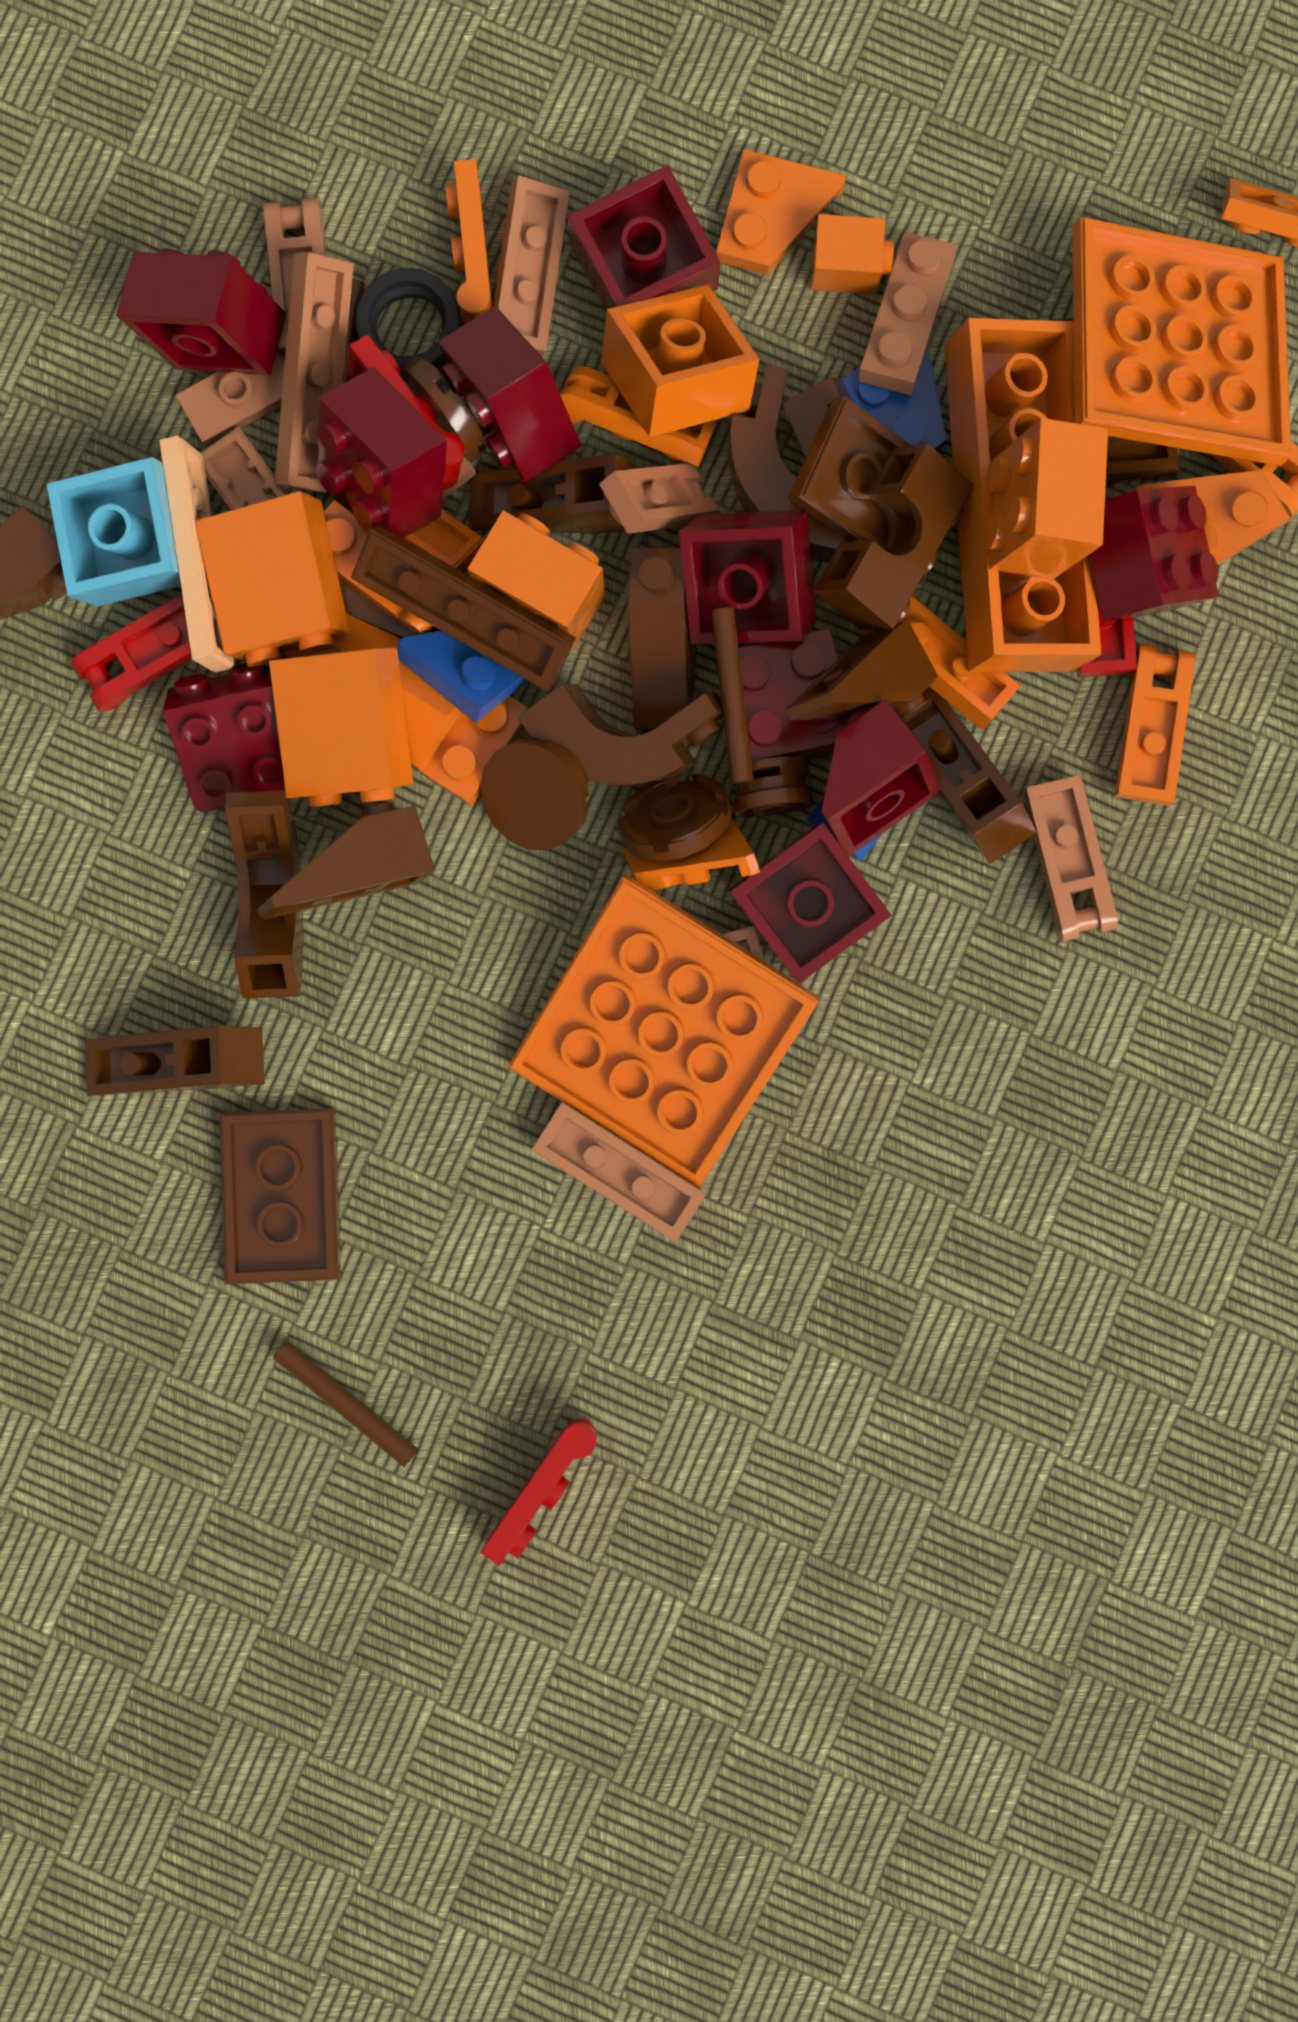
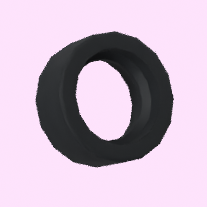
M398 268L381 274L365 288L356 306L355 328L359 339L368 334L380 351L387 349L380 342L377 333L378 318L381 312L391 303L404 298H422L434 305L442 319V334L439 340L463 326L460 309L452 290L438 276L422 269ZM438 342L428 351L414 356H401L389 352L396 360L404 382L406 380L403 376L402 368L417 357L425 358L440 372L439 376L442 375L441 367L448 364Z

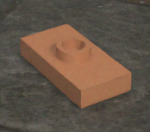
M278 351L276 352L271 375L216 372L175 395L205 448L239 426L242 429L281 407L285 363Z
M239 426L200 452L203 455L207 480L230 511L288 495L283 486L274 485L275 475Z

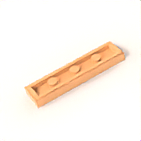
M178 435L161 439L159 442L192 660L215 673L233 669L234 658L224 655L195 524L196 520L212 516L203 455Z

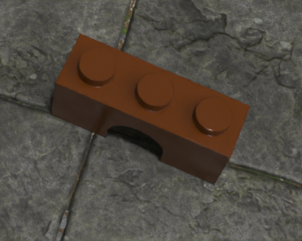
M928 443L893 448L867 494L886 514L889 533L885 547L882 548L874 540L840 543L813 591L860 630L894 629L895 625L907 614L910 608V598L922 576L933 567L937 558L936 551L947 531L961 517L963 503L973 484Z

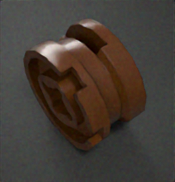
M788 756L752 761L754 781L731 784L738 788V797L734 799L735 815L739 817H753L754 813L764 814V817L781 815L813 806L812 790L805 786V777L809 775L808 759L804 757Z

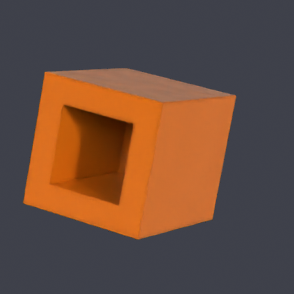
M818 214L814 236L811 290L876 295L881 275H890L893 265L894 240H884L886 219Z

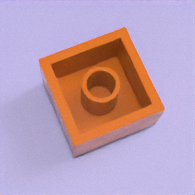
M709 284L607 309L601 363L649 437L750 410L760 359Z
M1040 418L993 459L987 478L988 491L993 493V510L987 521L984 534L985 547L990 549L989 570L1055 579L1103 545L1108 428Z
M503 510L467 568L469 576L576 637L569 652L571 654L605 599L603 568L597 565L599 558L590 550L575 542H570L568 547L550 538L548 536L550 530L534 517L521 513L516 518Z

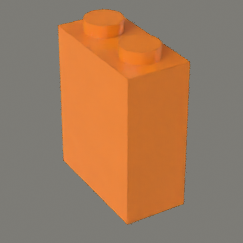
M298 491L195 521L225 656L245 660L248 667L269 665L270 660L281 659L280 652L298 647L300 653L323 651L334 646L332 638L351 634L321 500Z
M397 647L269 661L286 798L308 796L309 807L342 804V793L359 792L361 802L395 799L394 788L413 784Z

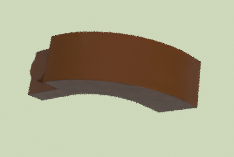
M766 365L763 383H755L750 410L745 412L747 417L735 414L732 416L728 457L730 476L738 500L746 513L803 510L788 499L797 477L785 466L776 443V429L788 369ZM807 513L811 560L829 563L839 544L844 542L845 538Z
M561 684L519 715L518 718L533 740L543 743L550 741L561 746L577 761L585 779L603 784L633 785L667 779L696 765L697 762L685 744L690 742L692 747L695 748L715 736L722 729L717 721L723 718L721 698L718 693H704L654 730L639 736H632L619 732L609 726L595 711L578 684Z
M285 790L227 793L225 812L235 856L239 896L238 931L234 960L242 998L300 996L304 948L303 911L263 921L259 920L257 909L301 871L295 820L290 821Z

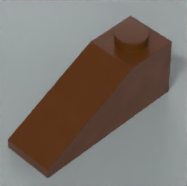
M617 454L558 461L526 482L523 481L513 468L477 472L476 475L470 478L468 527L474 531H491L504 510L516 518L521 513L530 515L543 523L550 530V533L602 534L626 531L612 516L609 510V501L599 484L614 471L637 469L638 467Z
M23 505L0 526V620L44 606L51 598L55 600L67 593L57 539Z
M632 548L628 612L634 728L636 730L652 731L693 702L697 644H691L681 548Z
M906 617L899 621L894 629H876L862 635L785 709V712L790 720L849 719L860 709L867 706L875 707L887 699L897 714L902 715L913 710L925 700L922 693L935 681L938 675Z
M930 688L922 693L925 700L919 706L899 716L926 750L941 791V796L985 859L991 864L1036 834L1037 831L1022 801L946 699Z
M386 802L364 809L361 812L362 818L257 909L259 920L276 918L421 882L435 871L416 806L395 809L393 802Z
M217 1025L85 1040L87 1096L219 1089L265 1084L262 1027Z

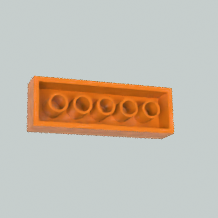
M968 318L944 344L953 466L973 484L963 503L962 515L957 521L968 672H1074L1102 655L1097 594L1089 557L1086 556L1055 579L989 570L990 549H987L984 543L986 524L993 510V493L989 492L987 487L988 472L993 459L1040 418L1075 423L1073 321Z

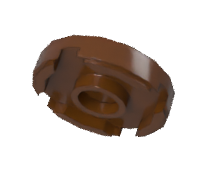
M417 357L402 368L407 384L415 394L418 393L427 400L433 410L436 421L446 433H453L461 441L463 440L465 444L464 456L472 463L484 454L487 448L483 440L484 435L457 393L454 394L451 389L448 390L443 384L437 386L434 383L441 378L437 368L427 359Z
M520 738L497 750L484 766L480 784L483 807L493 826L510 842L527 850L548 851L571 839L585 823L588 810L585 811V798L589 796L587 781L577 761L561 746L550 741L543 743L538 740H532L533 738Z
M691 774L693 781L686 780L680 782L678 775L645 785L627 800L622 808L624 816L622 819L618 818V829L624 844L631 854L643 860L662 862L686 858L706 849L723 835L731 822V804L726 790L719 781L702 774Z

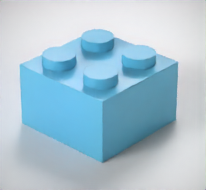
M150 457L47 484L67 596L98 607L181 586L162 462Z

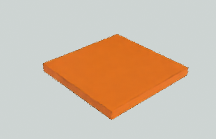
M1080 217L1072 227L1075 423L1108 428V436L1282 466L1291 458L1284 257Z
M626 874L620 880L507 1067L699 1189L821 997Z

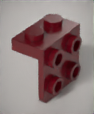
M246 662L230 669L227 675L207 679L205 674L190 675L177 680L174 683V687L168 688L163 713L192 803L198 811L208 812L225 808L227 793L285 790L269 665L248 667Z

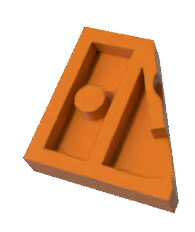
M744 149L716 251L720 262L769 275L786 256V250L793 242L799 241L814 225L818 214L821 213L833 198L836 200L843 193L847 175Z
M1262 470L1142 484L1135 489L1196 486L1197 495L1202 500L1206 510L1207 518L1204 528L1209 551L1214 556L1217 566L1291 520Z
M732 817L731 822L720 838L706 849L686 858L665 862L650 861L631 854L627 847L622 849L633 878L651 890L666 889L677 884L692 885L709 882L711 876L708 869L738 865L742 877L760 873L755 855Z

